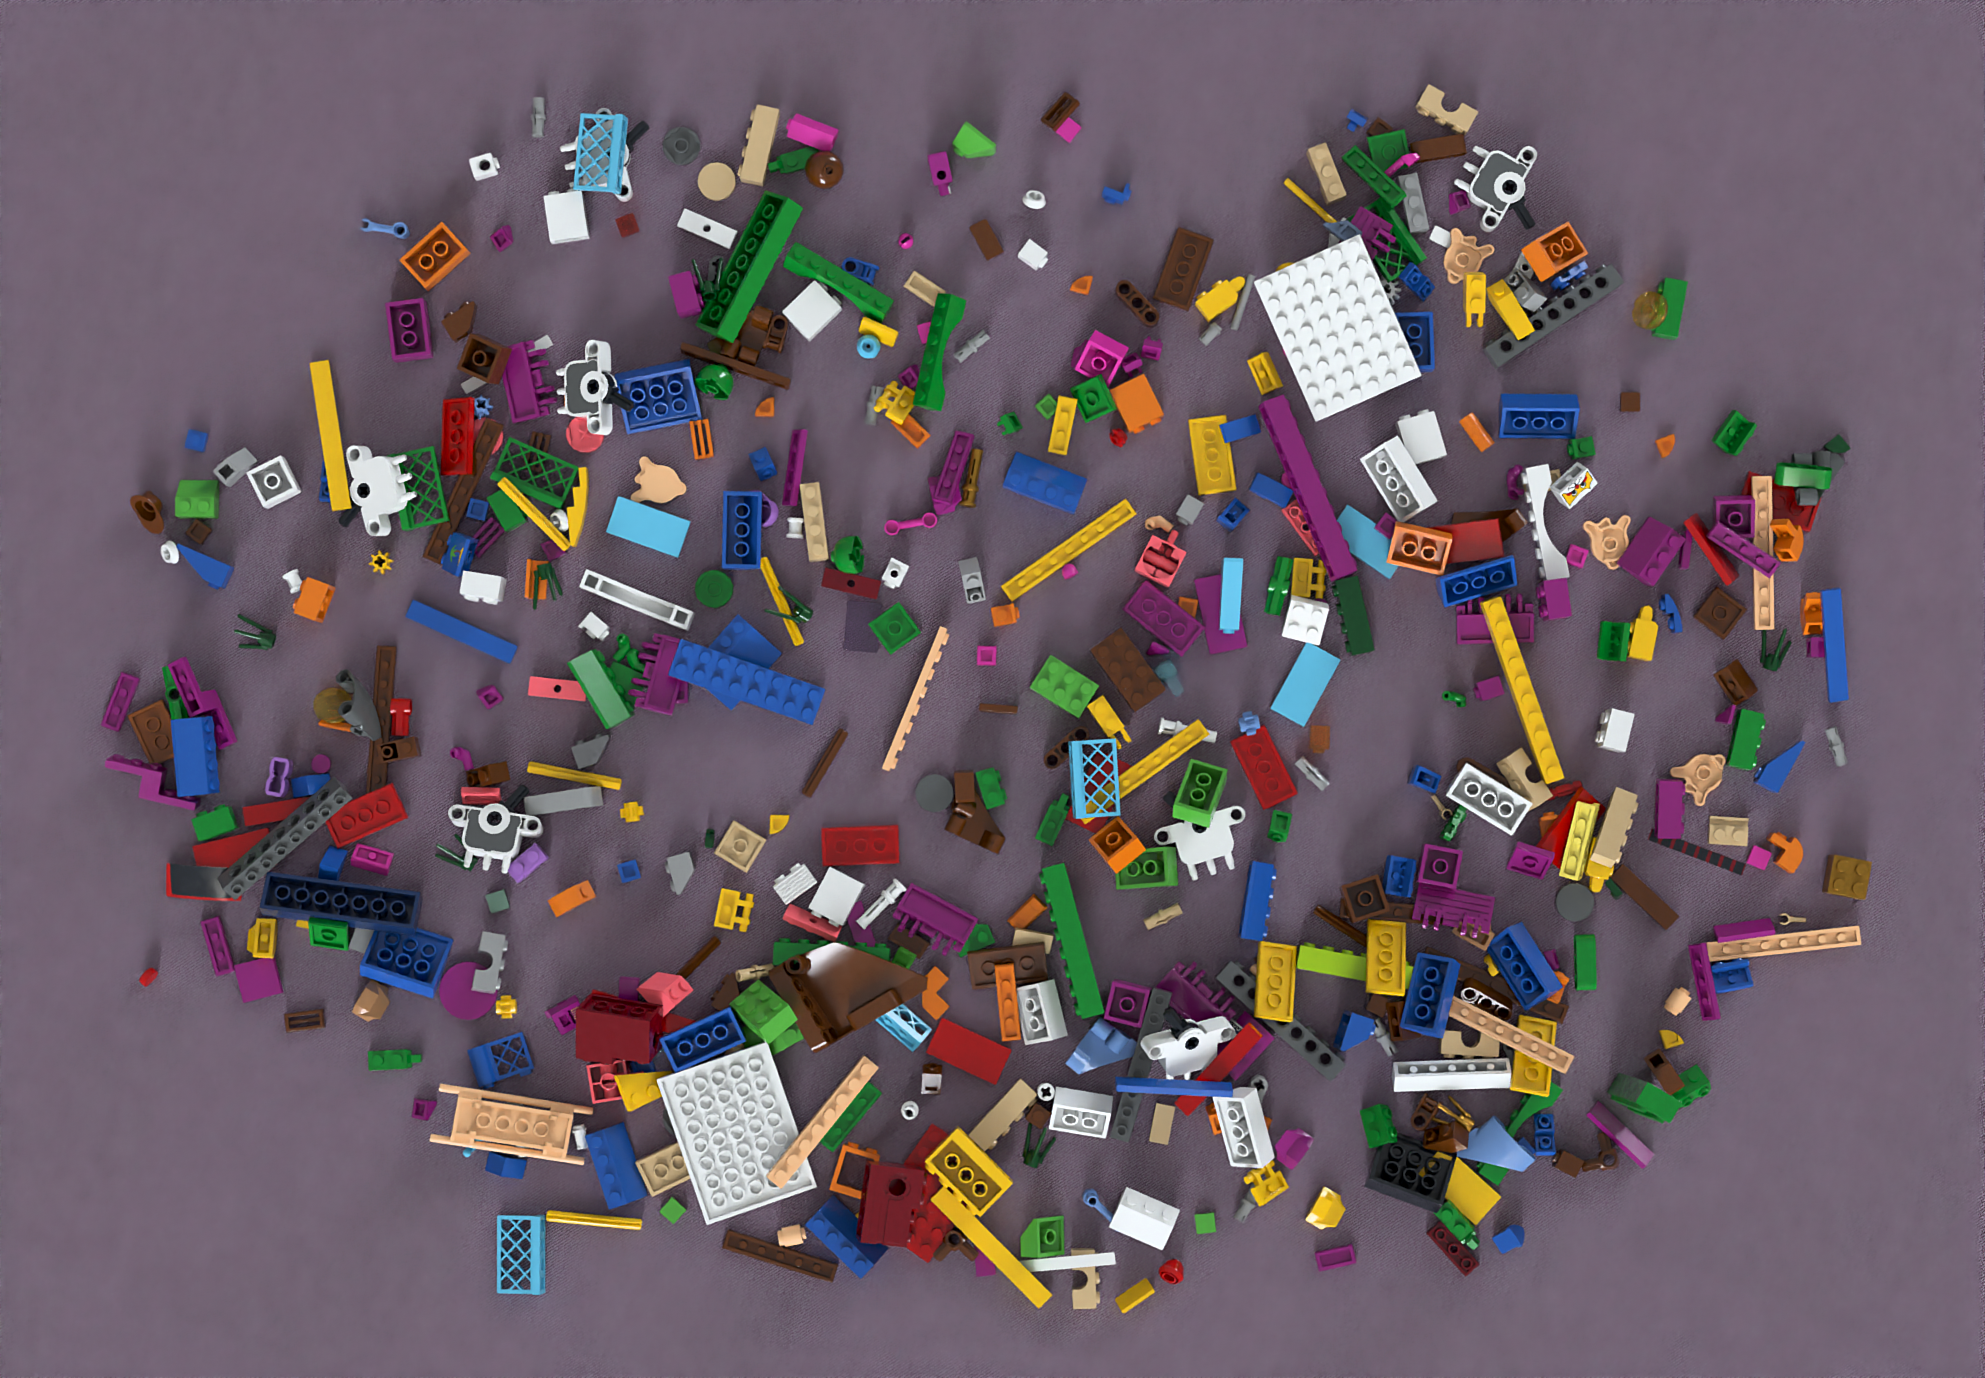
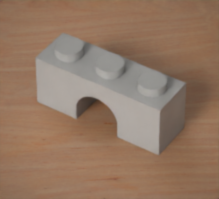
M1417 173L1398 176L1396 184L1407 195L1402 200L1406 228L1411 235L1425 233L1428 231L1429 225Z
M482 931L478 953L487 954L492 964L487 970L475 969L471 987L472 991L494 994L496 990L500 989L501 979L498 978L499 971H503L505 960L501 958L502 953L506 952L508 941L505 940L506 935Z

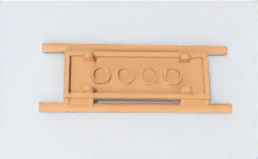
M447 1084L439 1085V1091L458 1094L451 1137L431 1134L430 1142L573 1164H584L585 1157L566 1155L572 1127L573 1112L592 1115L593 1107ZM481 1098L549 1108L550 1111L481 1100ZM474 1139L484 1140V1141H491V1142H497V1143H504V1144H510V1145H517V1146H523V1147H530V1148H536V1149H543V1151L534 1150V1149H527V1148H521V1147L508 1146V1145H501V1144H495V1143H488V1142H482V1141H475Z

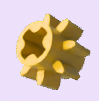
M378 550V555H371L373 562H370L369 565L375 567L373 572L376 573L380 570L381 574L384 575L385 570H392L389 566L394 560L388 559L390 553L387 552L385 555H382V552ZM380 558L385 560L382 567L377 564V562H380Z
M638 802L623 803L624 808L620 809V817L625 818L626 823L640 821V816L644 815L643 806H638Z
M511 995L501 996V1000H496L497 1015L502 1014V1019L512 1018V1014H517L516 999H511Z

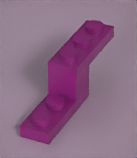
M182 657L168 664V668L190 718L201 715L205 717L213 716L214 737L219 750L238 742L216 690L201 692L187 657Z
M113 754V756L111 755L105 761L106 768L142 776L138 798L190 810H196L200 806L201 798H196L195 795L178 797L176 790H164L168 768L162 767L159 763L147 764L143 763L141 759H125L123 755Z

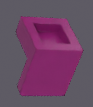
M1823 637L1806 638L1807 658L1825 657Z

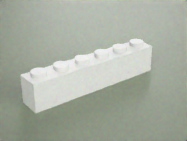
M1509 1058L1393 1062L1392 1082L1394 1092L1510 1088L1511 1068Z

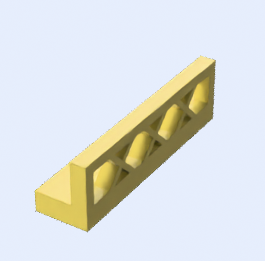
M1577 801L1559 876L1576 881L1582 878L1600 804H1588Z

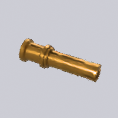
M971 449L966 484L962 486L963 495L959 505L976 508L975 497L976 492H979L977 482L984 451Z

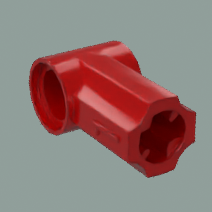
M391 698V735L409 736V717L412 714V699Z

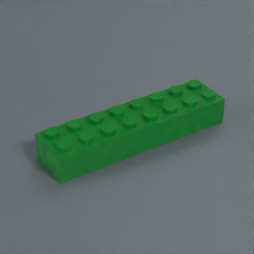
M765 190L721 274L720 291L716 292L717 297L714 300L707 301L695 324L697 327L712 336L731 343L734 342L787 238L800 217L803 207L788 197Z
M1061 863L1042 868V873H1039L1041 885H1046L1047 891L1044 892L1046 903H1050L1052 910H1049L1051 922H1056L1057 929H1054L1056 940L1061 941L1062 947L1059 948L1061 959H1065L1067 966H1064L1066 978H1071L1072 985H1069L1071 996L1076 997L1077 1003L1074 1004L1076 1015H1080L1082 1019L1103 1014V1005L1065 864Z
M1618 1073L1607 1093L1612 1095L1610 1099L1623 1106L1625 1105L1628 1110L1635 1114L1652 1119L1658 1123L1660 1122L1661 1124L1664 1121L1671 1123L1682 1102L1651 1083L1622 1073Z

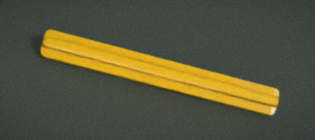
M506 477L498 482V486L563 551L571 546L570 541Z
M761 558V570L779 611L793 616L783 592L778 589L780 585L768 558ZM783 618L794 645L799 646L803 644L804 640L796 622Z
M532 761L528 763L527 772L616 790H620L622 784L620 778Z
M551 1210L546 1213V1220L551 1222L640 1230L642 1227V1220L635 1218Z

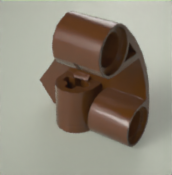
M759 305L755 306L748 313L733 343L716 337L707 343L709 351L756 366L774 311Z
M1518 508L1496 511L1454 512L1451 524L1499 518L1502 542H1504L1529 522Z
M975 788V802L956 803V799H954L951 806L952 813L944 830L999 855L1006 840L1005 836L991 818Z

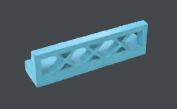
M903 1004L876 1019L880 1025L912 1052L932 1030ZM900 1014H905L909 1022L902 1020ZM915 1026L920 1027L925 1033L921 1036L915 1031Z

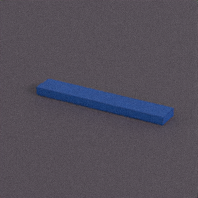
M1838 587L1820 590L1828 701L1830 703L1849 700L1841 589Z
M412 600L405 616L511 664L518 649V646L415 600Z
M1115 1076L1117 1092L1233 1097L1231 1082Z

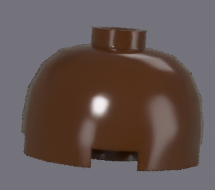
M829 151L813 153L805 164L808 182L820 189H828L837 185L844 173L840 158Z

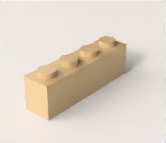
M758 104L756 110L752 109L750 120L753 123L751 128L748 127L746 139H749L748 145L743 148V165L740 164L738 169V176H740L741 182L764 186L780 117L779 109Z
M819 482L800 484L809 561L829 560Z
M1618 787L1614 789L1589 860L1612 868L1615 862L1618 863L1620 861L1622 852L1619 850L1626 843L1628 836L1625 835V832L1632 825L1633 819H1630V817L1637 810L1639 803L1636 802L1638 795Z
M1020 1078L970 1131L968 1136L984 1151L987 1149L991 1151L998 1143L996 1139L1000 1135L1005 1136L1011 1129L1009 1125L1014 1120L1018 1122L1024 1115L1022 1111L1027 1106L1031 1108L1038 1100L1035 1098L1038 1094Z

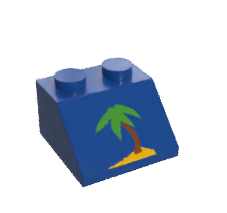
M453 532V535H450L447 541V546H449L447 553H444L441 559L442 569L458 577L463 575V571H469L479 539L459 532Z

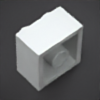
M281 455L246 472L262 506L267 509L302 492L286 459Z
M463 571L460 594L464 595V599L478 602L479 599H483V602L497 605L498 602H503L507 580L501 576Z
M1291 595L1282 627V636L1319 645L1329 611V604Z
M1613 708L1605 710V713L1602 712L1599 721L1602 724L1601 730L1597 731L1595 737L1596 747L1617 753L1626 752L1635 714Z

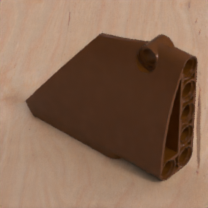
M838 942L790 957L768 972L779 995L789 1004L798 1020L795 1023L809 1047L815 1053L927 989L928 981L926 976ZM794 960L800 963L799 969L795 967Z

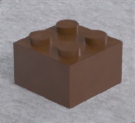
M470 333L457 369L484 382L499 385L512 349L480 334Z
M1378 874L1339 887L1351 923L1390 911Z

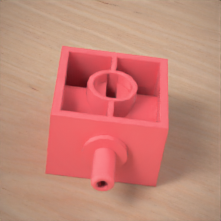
M1172 530L1167 541L1152 535L1134 571L1169 588L1187 553L1174 545L1179 533Z
M616 1059L610 1065H603L600 1062L587 1065L592 1103L596 1104L622 1099L614 1078L615 1075L644 1072L631 1073L628 1061H621L619 1059Z

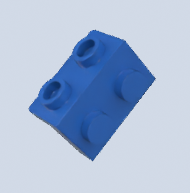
M1387 855L1382 883L1384 894L1411 897L1414 874L1417 868L1415 859Z
M1737 958L1729 963L1717 962L1711 966L1716 994L1753 987L1754 984L1748 967L1749 959Z

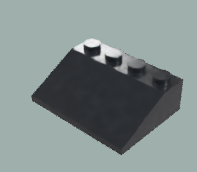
M1397 1132L1398 1142L1387 1143L1377 1147L1364 1187L1438 1213L1444 1202L1457 1154L1425 1149L1422 1141ZM1437 1152H1440L1452 1157V1159L1450 1161L1441 1157L1438 1159L1433 1156ZM1429 1162H1435L1431 1168L1428 1165ZM1424 1167V1171L1426 1174L1423 1177H1421L1418 1173Z

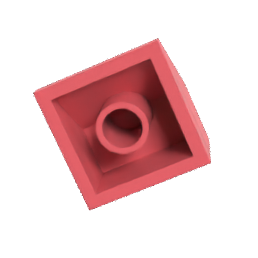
M656 972L636 989L648 1003L663 1005V1017L694 991L682 976Z

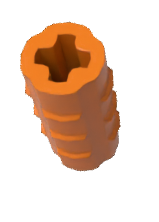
M1473 412L1459 421L1481 453L1495 443Z

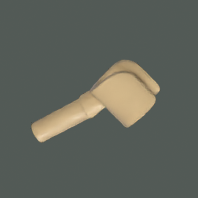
M1436 795L1431 797L1440 810L1439 815L1442 819L1446 820L1443 816L1445 811H1448L1453 816L1452 811L1445 808Z
M1785 913L1779 915H1785L1788 918L1785 923L1779 922L1782 925H1787L1789 922H1806V918L1791 917Z

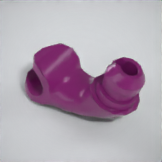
M1519 464L1514 465L1507 473L1508 496L1513 500H1518V494L1523 495L1525 492L1524 489L1517 486V479L1523 470Z

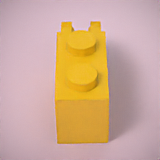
M1464 272L1463 311L1465 312L1466 327H1471V313H1477L1478 327L1483 326L1486 298V274L1483 272Z
M1238 276L1230 282L1227 279L1223 282L1219 280L1211 286L1213 289L1210 292L1206 293L1204 291L1196 297L1195 306L1208 323L1236 303L1237 292L1245 285L1244 278Z
M1649 605L1641 607L1638 618L1630 622L1627 654L1629 658L1643 661L1652 660L1658 625L1652 621L1653 609Z
M1103 695L1087 706V709L1107 738H1115L1114 734L1120 731L1125 741L1128 743L1132 741L1124 729L1125 726ZM1116 739V748L1119 750L1122 748L1121 743Z
M1592 837L1584 868L1585 875L1590 876L1589 890L1592 893L1601 891L1604 880L1612 877L1614 866L1609 868L1589 860L1596 841L1595 837Z

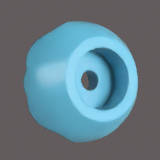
M864 335L857 342V351L863 358L876 357L881 348L879 340L874 335Z

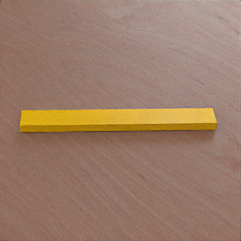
M329 360L312 362L309 364L332 511L350 509L352 506Z
M1125 498L1004 583L1001 588L1010 601L1013 602L1134 517L1136 512Z
M1197 719L1118 776L1119 798L1121 799L1210 735L1201 721ZM1110 782L1102 789L1110 794L1114 790V784ZM1100 790L1093 797L1100 805L1107 798ZM1109 799L1103 806V808L1106 810L1111 805H1113L1114 802ZM1091 800L1086 805V814L1094 813L1098 808ZM1095 817L1081 818L1084 824H1087Z
M942 1186L930 1198L1038 1309L1052 1296L947 1188Z

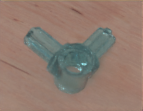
M1170 658L1153 668L1159 680L1167 683L1174 696H1179L1184 692L1182 685L1176 677L1178 671Z

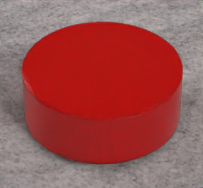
M154 968L147 969L141 975L139 982L145 987L148 986L157 977L158 972Z

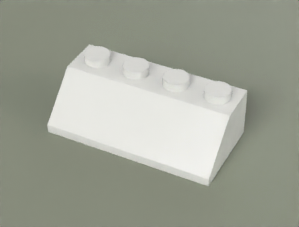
M1468 763L1456 774L1446 790V796L1511 836L1533 804Z
M1239 1087L1233 1089V1097L1231 1098L1213 1097L1230 1165L1263 1168L1275 1157L1257 1089Z

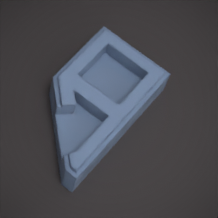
M1348 220L1334 223L1325 222L1323 224V227L1341 242L1358 234H1363L1362 231Z

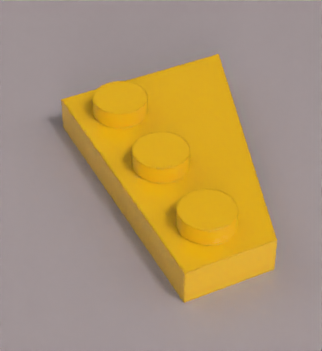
M661 1071L615 1075L614 1078L627 1111H633L662 1097L657 1078L672 1074L673 1072Z

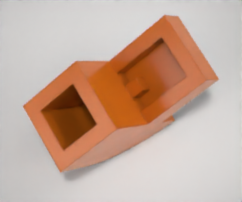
M1772 519L1770 527L1778 537L1773 548L1774 552L1781 562L1798 561L1804 542L1800 525H1793L1789 519Z
M1806 593L1805 598L1801 599L1800 622L1803 635L1823 633L1820 593Z
M1780 832L1770 833L1766 839L1781 849L1773 863L1788 873H1794L1803 858L1801 843L1795 837H1790L1786 841L1787 837Z
M586 880L566 889L547 901L555 916L559 917L595 898L596 895L589 881Z

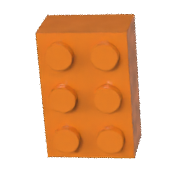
M440 222L400 259V262L429 292L471 253L446 225Z
M1569 222L1555 228L1521 249L1541 282L1588 254Z
M1396 521L1386 563L1443 576L1452 543V534Z

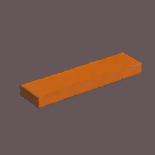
M1014 963L994 965L1002 1041L1021 1040Z

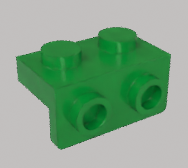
M1732 410L1711 441L1726 454L1737 456L1743 450L1747 440L1754 434L1757 425L1749 422L1738 411Z
M1601 621L1597 659L1626 662L1630 623Z
M1696 1064L1678 1075L1685 1086L1671 1096L1682 1102L1679 1107L1680 1109L1681 1107L1689 1106L1696 1098L1707 1095L1709 1090H1711V1085Z
M1377 1104L1360 1110L1369 1148L1398 1142L1397 1130L1392 1122V1111L1388 1105Z

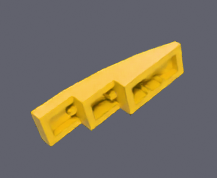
M587 467L578 468L580 487H573L574 507H567L570 545L572 547H577L587 511L589 493Z

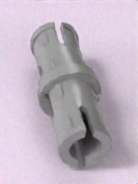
M541 97L533 98V114H531L532 136L536 138L544 137V121L546 120V115H544L545 99Z
M982 329L974 338L968 339L966 344L953 355L962 363L973 352L976 353L977 349L990 338Z
M872 386L869 402L866 403L868 408L864 423L876 426L878 412L874 410V406L878 397L882 396L884 388Z
M1837 726L1825 729L1830 745L1829 751H1832L1836 767L1847 764L1848 761L1843 748L1844 743L1841 742Z
M1304 756L1295 763L1306 775V778L1310 779L1321 791L1330 784L1319 773V769L1307 761Z
M1376 1018L1375 1022L1378 1025L1374 1031L1377 1036L1376 1040L1381 1043L1389 1057L1393 1055L1389 1047H1391L1394 1054L1399 1050L1394 1042L1391 1041L1390 1032L1386 1031L1380 1018Z
M1251 1184L1244 1199H1241V1204L1233 1218L1242 1223L1246 1220L1251 1209L1255 1207L1256 1200L1250 1190L1255 1186L1254 1184Z

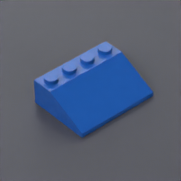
M690 359L615 374V380L619 388L618 393L634 402V409L630 412L621 408L627 434L702 419Z
M738 614L708 647L767 669L782 655L775 646ZM707 689L731 711L741 701Z
M417 928L416 936L374 930L360 963V975L434 998L454 939Z

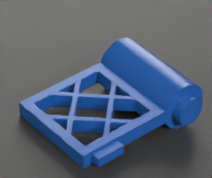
M522 1032L467 1050L478 1087L483 1086V1089L495 1086V1081L516 1074H520V1077L531 1074V1069H534ZM520 1037L522 1042L519 1052L508 1047L511 1040ZM508 1041L507 1045L502 1044V1042ZM499 1044L505 1047L500 1058L492 1054L490 1046ZM523 1048L526 1055L520 1053ZM507 1049L517 1053L513 1064L502 1059ZM519 1055L527 1058L528 1067L521 1069L514 1065ZM494 1058L499 1060L497 1065L495 1063ZM502 1061L511 1067L507 1074L500 1076L497 1067ZM513 1067L519 1069V1070H516V1071L511 1072V1070H512Z

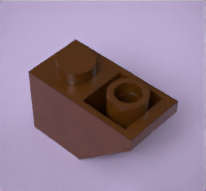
M474 301L463 303L458 311L447 313L443 317L444 320L441 321L455 343L472 333L478 308Z
M414 736L376 745L380 764L421 756L418 737Z
M506 761L466 771L469 787H487L511 780Z
M734 972L730 975L726 974L721 982L723 987L720 992L716 990L710 999L713 1001L711 1006L719 1011L729 1007V1004L741 994Z
M1660 1048L1643 1058L1667 1094L1671 1096L1685 1086Z
M1456 1121L1424 1130L1423 1147L1449 1153L1468 1149L1469 1131Z

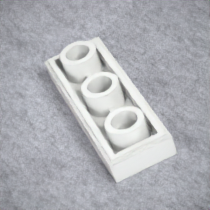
M685 208L677 224V227L728 249L731 248L737 234L736 230ZM705 227L711 228L709 232L704 231Z

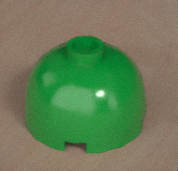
M722 364L703 367L694 382L703 393L708 394V391L716 395L713 398L719 400H727L734 387L731 373Z
M846 536L835 544L834 551H831V560L835 562L836 567L840 571L848 574L862 572L864 555L860 554V549H863L860 537Z

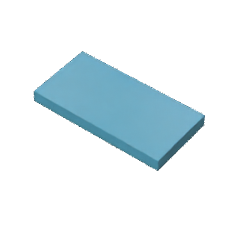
M618 496L606 532L678 558L691 521Z
M1347 504L1336 521L1342 527L1341 533L1349 544V552L1390 579L1399 566L1386 563L1392 537L1388 540L1374 529L1376 523Z
M1306 642L1270 709L1304 727L1337 668L1340 659Z

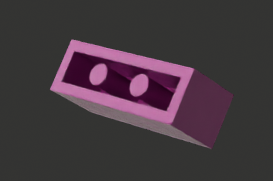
M1656 779L1654 836L1656 838L1681 839V834L1684 833V823L1681 822V819L1685 813V805L1682 803V796H1685V784L1679 779Z

